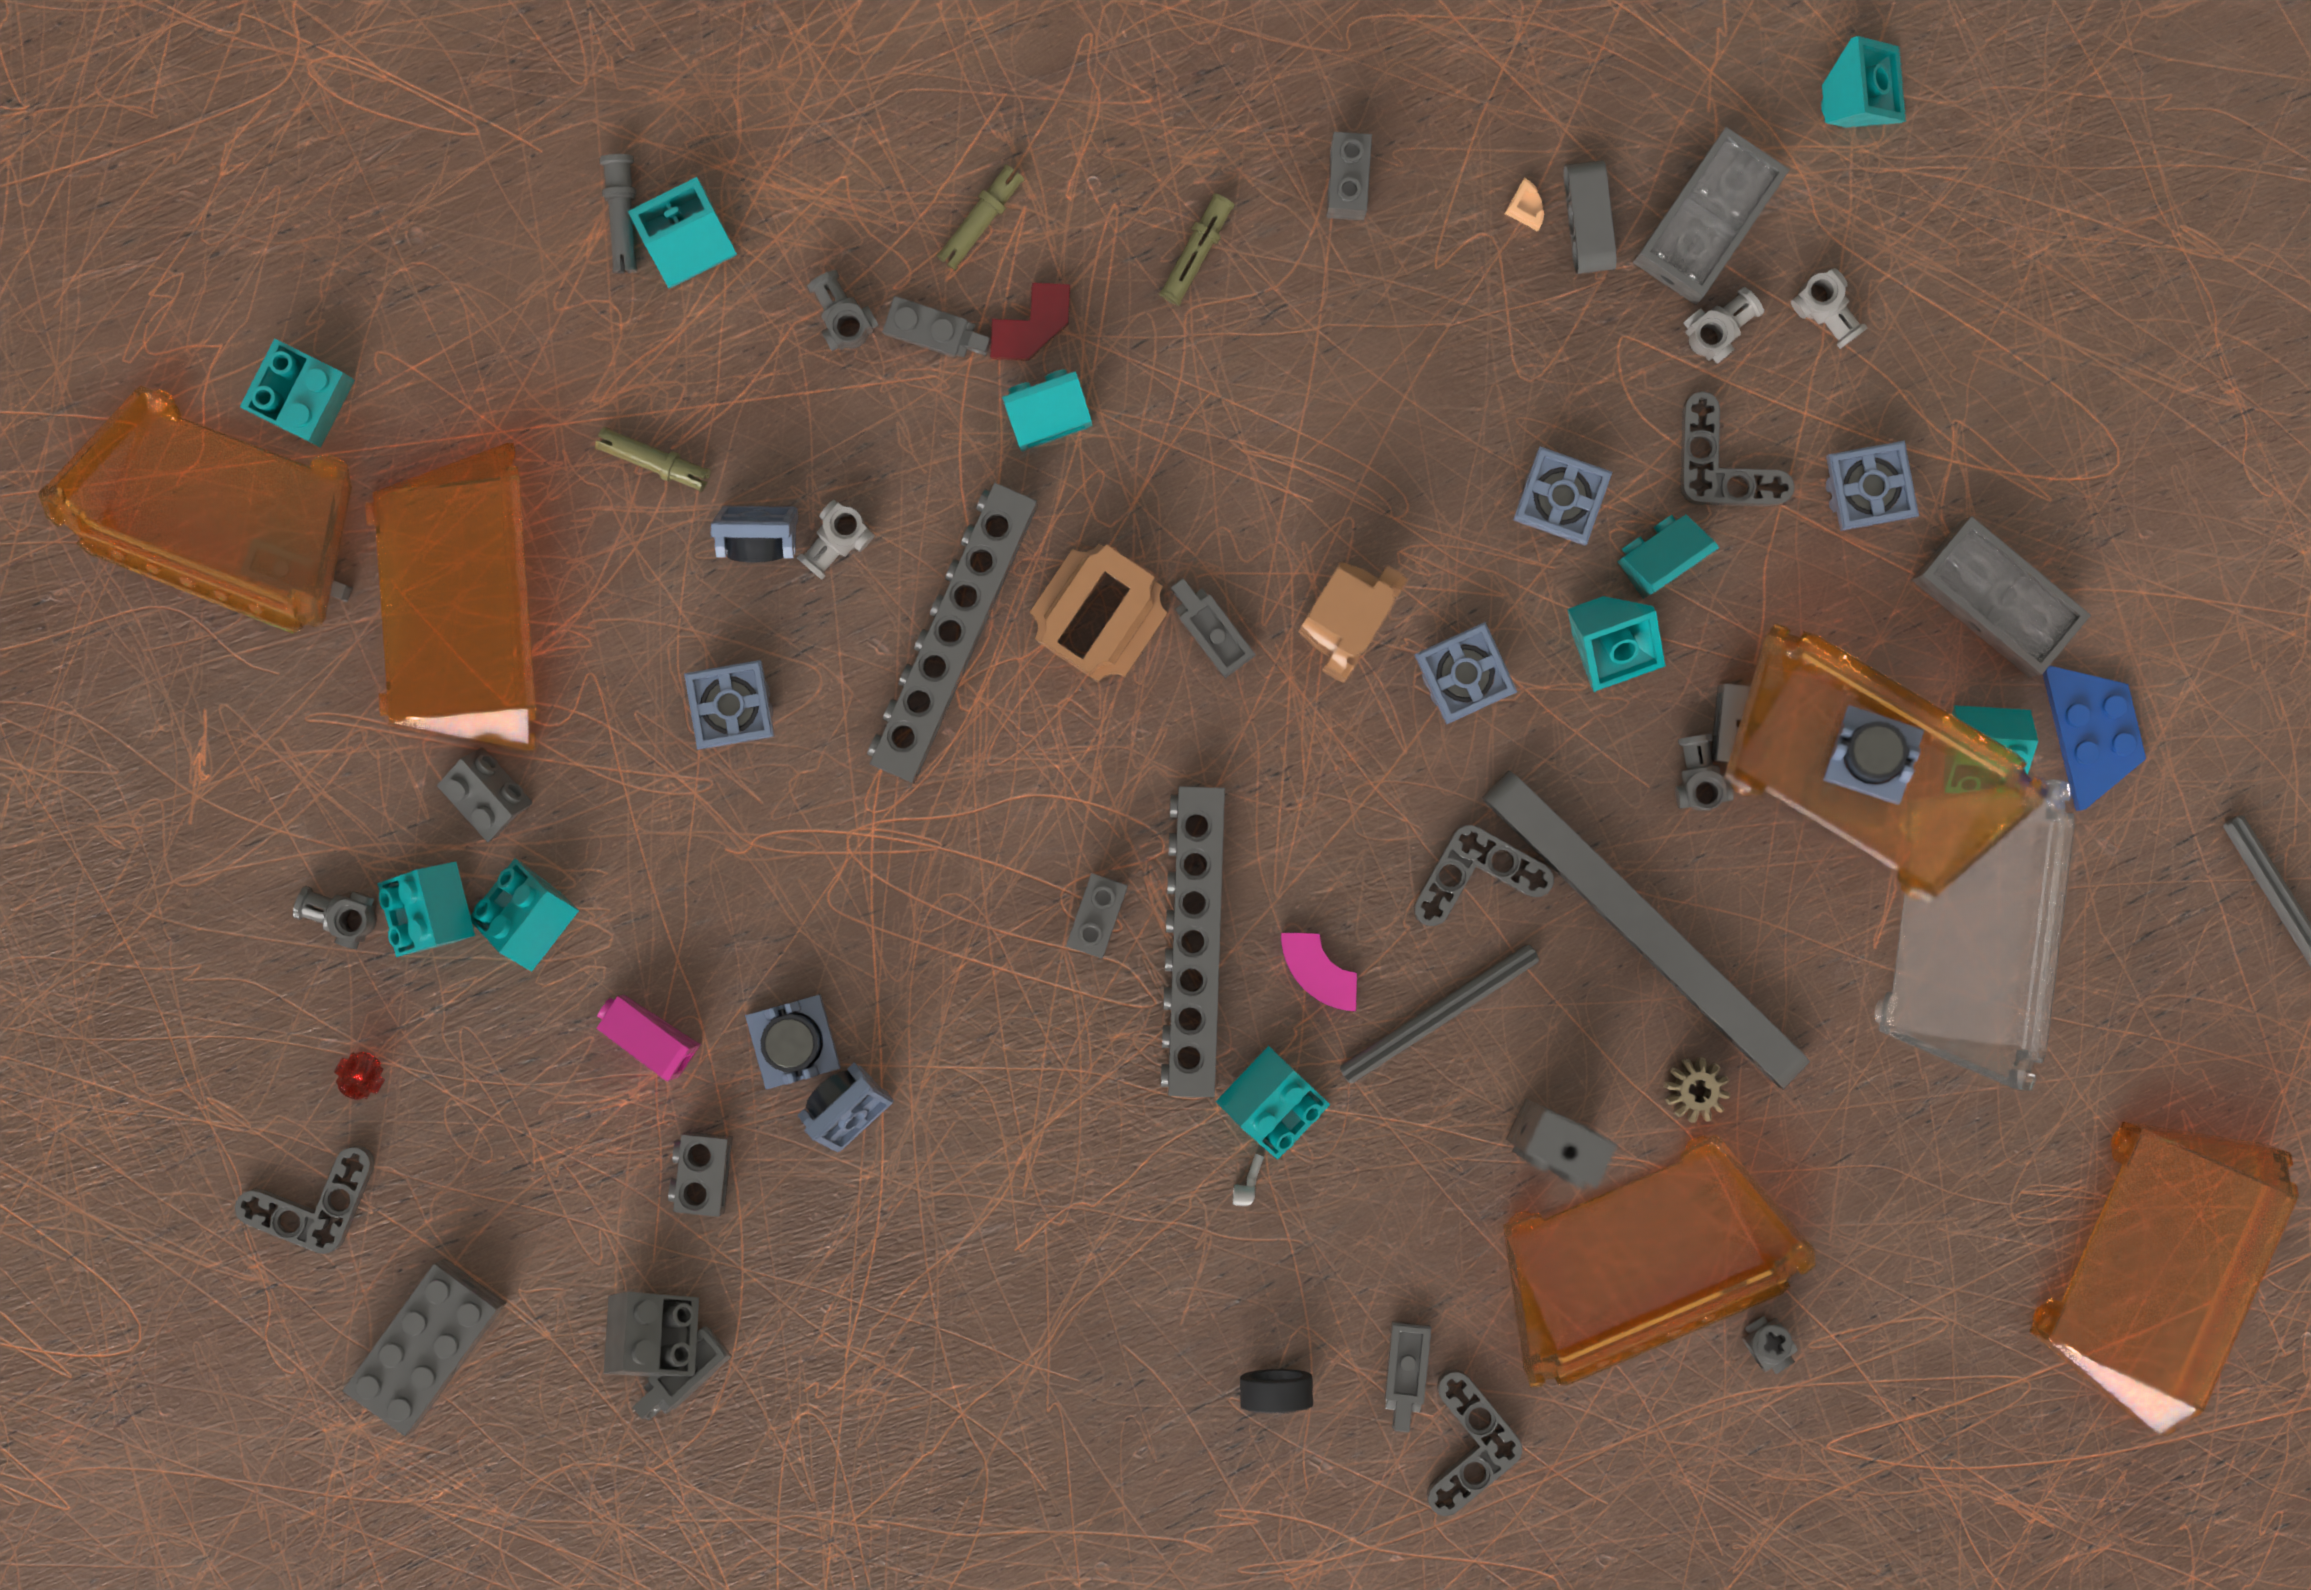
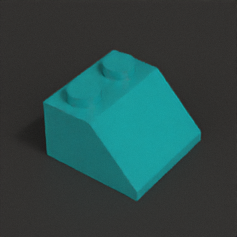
M1687 514L1678 520L1673 515H1670L1653 527L1657 532L1655 536L1646 542L1640 536L1622 548L1626 556L1618 560L1617 563L1642 599L1656 592L1719 548L1717 543Z

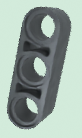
M1600 160L1565 164L1564 187L1576 274L1615 270L1617 263L1605 162Z

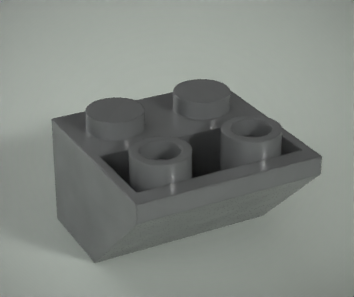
M623 1292L609 1295L604 1374L695 1376L699 1298L639 1292Z

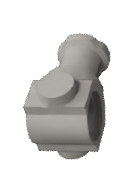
M1833 268L1827 273H1818L1804 283L1798 295L1790 302L1795 312L1801 318L1814 319L1818 325L1825 323L1838 340L1837 346L1841 349L1868 329L1865 323L1860 324L1847 308V304L1850 302L1845 295L1846 287L1848 286L1847 281L1839 270ZM1812 285H1819L1825 289L1827 293L1825 302H1820L1813 298L1811 294Z
M1741 287L1737 292L1738 295L1723 308L1715 306L1707 313L1700 308L1683 322L1687 327L1685 333L1689 337V345L1697 355L1705 356L1708 361L1713 359L1718 364L1735 350L1730 343L1740 336L1739 328L1754 316L1760 317L1764 314L1761 302L1746 287ZM1740 308H1743V309H1744V310H1743L1742 312H1740L1737 316H1734V315H1733V314H1734L1735 312H1737ZM1710 328L1714 330L1717 334V344H1706L1701 338V329Z
M832 500L819 515L823 520V525L816 532L819 538L805 554H799L796 557L821 580L826 576L824 573L839 555L845 557L854 549L861 552L875 536L866 527L864 519L855 509L842 506L835 500ZM850 516L855 518L857 527L852 534L841 535L838 533L837 525L843 517Z

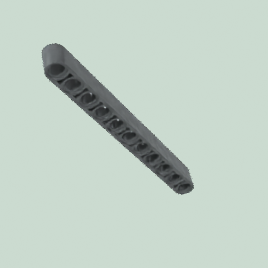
M1508 770L1482 797L1483 801L1774 1084L1784 1090L1810 1063L1809 1059L1513 772Z

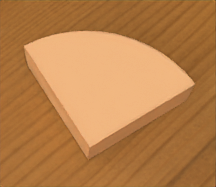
M1524 177L1505 214L1539 231L1544 219L1543 203L1536 186Z

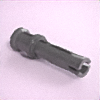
M629 154L604 155L599 157L600 165L604 166L605 188L602 189V197H604L605 201H608L613 260L612 273L625 274V271L635 273L637 272L633 221L628 213L632 209L631 201L636 196V188L632 187L630 167L634 163V156Z

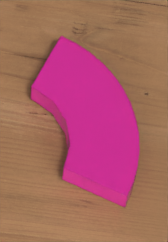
M1281 932V946L1286 964L1300 986L1315 999L1328 1006L1346 1011H1356L1357 973L1342 970L1328 959L1322 949L1320 934Z

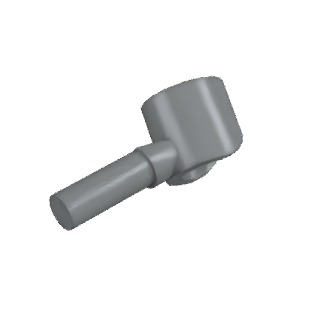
M1254 1155L1246 1185L1234 1184L1233 1205L1249 1206L1254 1201L1256 1179L1264 1159L1263 1156Z

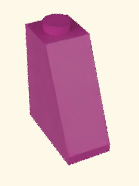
M619 995L615 1000L610 997L597 1015L601 1022L596 1029L667 1082L681 1076L700 1047L699 1043L626 995Z

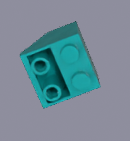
M697 177L628 211L645 247L669 289L737 255L703 185Z
M274 338L240 408L321 448L355 380L347 374Z
M1066 369L1052 372L1044 377L1046 382L1032 387L1030 382L1015 385L1008 389L1009 395L1002 397L1021 452L1093 427L1076 371L1069 374Z
M1954 705L1945 737L1944 793L2021 797L2039 741L2031 710Z
M514 858L510 865L500 873L496 883L486 896L476 904L470 917L472 924L500 954L532 972L579 910L560 891L521 861Z
M457 862L417 869L377 883L379 903L385 912L389 927V942L394 947L396 957L451 944L475 936Z
M1269 1046L1215 1101L1247 1134L1277 1160L1293 1146L1295 1141L1331 1105Z

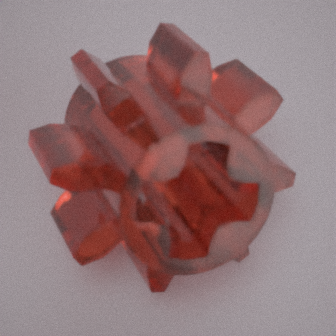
M366 1052L351 1053L348 1059L342 1057L334 1070V1073L338 1075L335 1083L338 1084L339 1091L350 1099H368L370 1093L377 1094L385 1079L381 1077L384 1069L381 1067L380 1061L372 1054Z

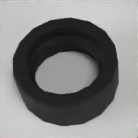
M1268 1369L1245 1373L1240 1376L1241 1408L1257 1413H1289L1307 1410L1313 1407L1312 1374L1306 1371L1290 1369Z

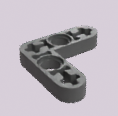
M1697 392L1689 397L1684 403L1682 410L1680 487L1684 498L1693 504L1771 507L1780 506L1788 501L1793 495L1795 487L1793 479L1785 471L1719 468V402L1715 396L1708 392ZM1699 400L1703 401L1704 407L1711 410V413H1707L1703 418V428L1710 426L1711 432L1706 430L1690 431V426L1695 428L1699 425V415L1696 412H1692L1691 409L1699 403ZM1704 438L1710 444V454L1706 458L1700 459L1693 456L1690 451V443L1693 439ZM1689 464L1694 466L1710 464V470L1704 469L1702 471V483L1708 484L1709 489L1704 490L1701 496H1697L1696 489L1690 488L1689 484L1697 479L1698 468L1690 470ZM1741 477L1745 480L1748 489L1744 497H1733L1728 492L1727 484L1730 478ZM1754 477H1759L1757 485H1769L1773 482L1774 478L1778 479V485L1784 486L1785 491L1778 494L1777 498H1773L1772 491L1761 490L1757 493L1759 499H1755L1753 497L1756 490Z
M1473 825L1462 826L1453 833L1415 900L1413 906L1414 915L1420 923L1427 926H1437L1443 923L1450 914L1475 867L1530 897H1542L1548 894L1553 887L1554 876L1546 865L1481 828ZM1471 832L1475 833L1474 841L1483 847L1487 846L1488 840L1494 843L1486 852L1484 863L1477 860L1482 855L1477 850L1469 849L1467 853L1461 850L1463 847V843L1459 841L1461 835L1468 836ZM1499 850L1509 852L1513 858L1512 867L1502 873L1496 871L1492 866V857ZM1521 859L1527 862L1522 868L1523 870L1535 874L1538 870L1543 872L1541 875V879L1545 881L1543 888L1535 887L1533 891L1528 888L1530 881L1521 875H1518L1517 883L1511 880V877L1519 869ZM1448 864L1455 865L1461 873L1459 883L1453 887L1445 886L1439 878L1440 870ZM1434 884L1439 890L1451 893L1452 896L1449 901L1445 897H1441L1437 904V908L1441 910L1440 916L1432 915L1428 920L1424 917L1425 910L1421 905L1424 901H1433L1437 893L1431 892L1429 889Z
M353 1146L341 1151L335 1160L316 1210L266 1190L253 1189L244 1192L238 1197L235 1203L236 1216L246 1225L316 1253L325 1254L335 1251L345 1241L374 1169V1157L370 1150L362 1146ZM358 1154L360 1156L359 1163L363 1164L364 1167L354 1171L350 1182H357V1187L350 1182L338 1181L339 1176L342 1179L348 1177L351 1170V1165L346 1163L347 1158L355 1157ZM336 1189H343L350 1195V1205L345 1210H337L331 1204V1194ZM258 1198V1205L261 1208L271 1210L274 1209L275 1204L278 1205V1208L272 1216L264 1212L251 1216V1208L246 1206V1204ZM287 1210L294 1211L300 1218V1226L295 1232L286 1231L281 1225V1216ZM324 1212L331 1217L343 1218L342 1223L339 1220L333 1222L330 1234L335 1239L325 1243V1245L321 1243L322 1236L317 1234L318 1230L325 1229L331 1219V1217H324ZM271 1217L270 1224H268L267 1220Z
M1457 1369L1448 1370L1439 1377L1437 1391L1443 1402L1478 1445L1429 1485L1426 1493L1427 1501L1431 1509L1441 1516H1451L1458 1512L1515 1465L1522 1454V1444L1517 1435L1468 1375ZM1451 1379L1456 1383L1461 1380L1465 1382L1462 1384L1461 1389L1469 1400L1473 1394L1478 1396L1477 1399L1468 1402L1461 1412L1457 1410V1407L1462 1406L1463 1403L1457 1395L1453 1393L1447 1396L1445 1394L1449 1390L1447 1382ZM1482 1407L1489 1411L1490 1421L1487 1426L1475 1428L1470 1425L1469 1415L1475 1408ZM1498 1424L1502 1426L1501 1429L1496 1430L1499 1437L1505 1443L1510 1440L1513 1441L1510 1445L1512 1453L1507 1457L1503 1453L1498 1456L1494 1454L1497 1452L1498 1447L1490 1436L1486 1442L1481 1439L1491 1434ZM1471 1462L1481 1463L1485 1467L1484 1477L1476 1483L1468 1482L1463 1474L1465 1467ZM1457 1475L1461 1485L1468 1491L1462 1495L1458 1488L1451 1494L1453 1502L1447 1506L1444 1502L1437 1505L1435 1502L1439 1498L1436 1492L1441 1488L1445 1492L1450 1491L1456 1486L1451 1478Z

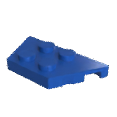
M2049 666L2043 673V678L2075 811L2085 810L2146 759L2129 685L2126 683Z

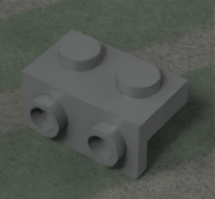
M482 747L462 757L437 785L487 842L495 839L518 814L527 810L532 805V801L524 793L523 789L503 770L497 760Z

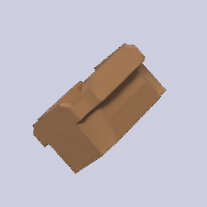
M1098 544L1094 549L1087 552H1079L1072 549L1030 611V614L1036 619L1038 624L1035 640L1098 683L1108 675L1126 677L1168 615V612L1162 607L1160 602V593L1163 586L1155 581L1153 575L1107 544L1105 546ZM1104 572H1106L1130 590L1085 657L1081 659L1060 645L1058 641Z
M1340 562L1298 631L1315 649L1330 657L1322 669L1324 673L1342 683L1348 679L1358 662L1357 659L1360 654L1364 653L1395 603V599L1408 579L1403 574L1387 565L1379 578L1364 569Z

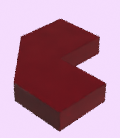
M1032 283L1030 320L992 319L990 358L1029 361L1056 334L1058 335L1069 325L1070 284Z

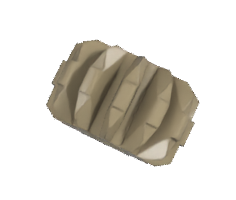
M1698 1057L1695 1067H1693L1689 1059H1683L1682 1067L1684 1072L1682 1073L1677 1068L1672 1067L1669 1072L1677 1080L1675 1083L1665 1081L1663 1085L1664 1088L1675 1091L1674 1094L1668 1095L1665 1098L1667 1104L1678 1103L1673 1113L1681 1117L1687 1112V1119L1691 1123H1696L1699 1112L1704 1121H1711L1712 1114L1709 1108L1712 1107L1715 1111L1722 1113L1724 1107L1717 1102L1718 1098H1730V1092L1719 1089L1720 1086L1726 1085L1729 1082L1728 1077L1719 1076L1715 1078L1720 1070V1066L1713 1063L1706 1069V1059ZM1699 1080V1085L1705 1087L1703 1096L1697 1094L1698 1099L1695 1100V1095L1689 1093L1690 1085L1696 1086L1695 1081Z

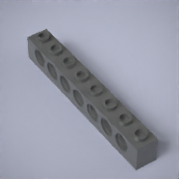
M994 483L991 491L987 489L983 491L976 510L981 512L975 526L972 524L968 525L961 541V545L966 547L960 561L953 559L946 574L945 580L950 582L944 596L941 594L937 595L930 610V615L935 617L929 631L922 629L916 641L914 650L918 651L919 654L913 666L907 664L900 677L898 685L903 686V690L898 701L891 699L884 713L883 720L888 723L883 735L876 734L871 742L867 755L872 757L870 765L915 784L1038 508L1036 500L997 483ZM995 518H1002L1008 522V530L1001 537H993L987 533L989 522ZM979 553L989 554L993 558L991 568L986 572L975 571L972 568V559L975 555ZM967 587L974 589L977 592L976 602L970 607L959 606L956 602L957 593ZM950 622L959 624L962 631L960 638L952 643L945 642L941 638L942 627ZM934 657H940L946 663L945 672L937 678H931L925 672L926 663ZM918 692H925L930 697V706L922 713H915L910 708V699ZM902 727L911 728L915 735L914 742L907 748H899L894 741L896 731Z
M1179 786L1178 795L1171 794L1170 817L1177 818V833H1169V856H1176V871H1168L1167 894L1175 895L1174 910H1167L1166 933H1173V948H1165V971H1172V987H1164L1163 1010H1171L1170 1025H1163L1162 1048H1170L1169 1064H1161V1087H1168V1096L1215 1098L1225 788ZM1200 815L1207 821L1208 828L1203 836L1192 837L1187 833L1185 823L1190 816ZM1198 853L1205 858L1206 869L1201 875L1192 876L1186 872L1184 860L1189 854ZM1189 892H1199L1205 899L1204 909L1198 914H1190L1183 908V898ZM1189 930L1200 932L1204 938V944L1197 952H1188L1182 947V936ZM1187 969H1196L1202 974V984L1194 991L1186 990L1180 984L1181 974ZM1185 1008H1195L1201 1014V1022L1194 1029H1186L1179 1023V1015ZM1192 1046L1199 1051L1200 1059L1195 1066L1184 1067L1178 1062L1177 1056L1183 1047Z

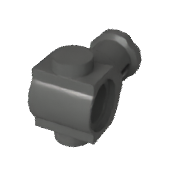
M837 270L826 272L807 285L809 292L815 293L824 309L821 317L827 328L821 331L832 352L838 348L842 351L845 348L855 349L862 346L868 336L874 333L872 329L879 326L868 305L861 309L854 297H847L837 280L839 278ZM827 290H830L832 292L835 301L831 300L830 296L827 293ZM848 320H855L860 324L858 333L851 337L841 335L840 328L842 324Z
M1712 734L1678 739L1679 745L1683 746L1687 768L1681 771L1683 780L1681 785L1675 786V797L1679 809L1690 807L1697 811H1706L1717 808L1722 802L1732 801L1734 798L1730 778H1724L1720 774L1719 766L1713 765L1709 743L1713 740ZM1700 783L1708 784L1713 791V797L1707 804L1701 803L1696 797V788Z
M304 886L295 901L293 918L301 920L304 917L322 923L324 931L336 936L334 943L357 950L359 942H364L366 936L376 926V905H373L375 898L352 891L350 898L338 894L333 898L314 893L313 889L309 886ZM353 910L358 911L362 918V924L356 931L352 930L347 923L348 915Z
M1763 1316L1745 1328L1749 1335L1742 1340L1763 1372L1772 1368L1774 1373L1777 1374L1795 1362L1791 1355L1797 1352L1798 1349L1790 1333L1777 1318L1768 1322L1766 1317Z

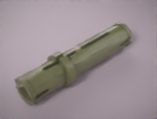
M1007 164L1004 165L1002 171L988 190L981 191L978 195L979 202L970 211L969 215L941 251L936 254L944 262L954 250V256L947 263V266L954 271L957 270L958 265L997 214L1002 215L1006 210L1004 204L1025 180L1017 172L1009 184H1006V180L1014 171Z
M1214 193L1199 223L1194 222L1191 228L1193 234L1177 260L1163 289L1159 292V295L1165 300L1177 306H1180L1182 303L1181 301L1197 275L1213 243L1218 244L1221 238L1219 232L1235 206L1229 199ZM1213 218L1214 222L1210 230L1208 231L1206 237L1204 238L1201 246H1199V242ZM1193 253H1194V254H1195L1194 259L1192 260V262H1191V264H1190L1188 270L1186 271V273H1185L1183 279H1182L1181 281H1179L1180 276L1182 275V273H1183L1185 267L1187 266V264H1188V262H1189L1191 256H1192Z
M605 426L598 434V437L605 440H596V450L604 451L658 473L662 480L667 482L675 480L697 489L699 492H703L708 483L701 479L710 478V469L685 461L676 452L671 451L668 454L612 431Z

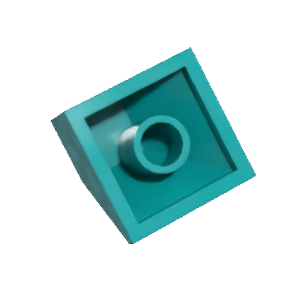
M1861 36L1850 39L1822 84L1823 99L1821 109L1825 117V123L1847 128L1895 124L1906 121L1899 46Z
M1602 596L1567 609L1573 639L1594 692L1665 667L1657 614L1653 606Z

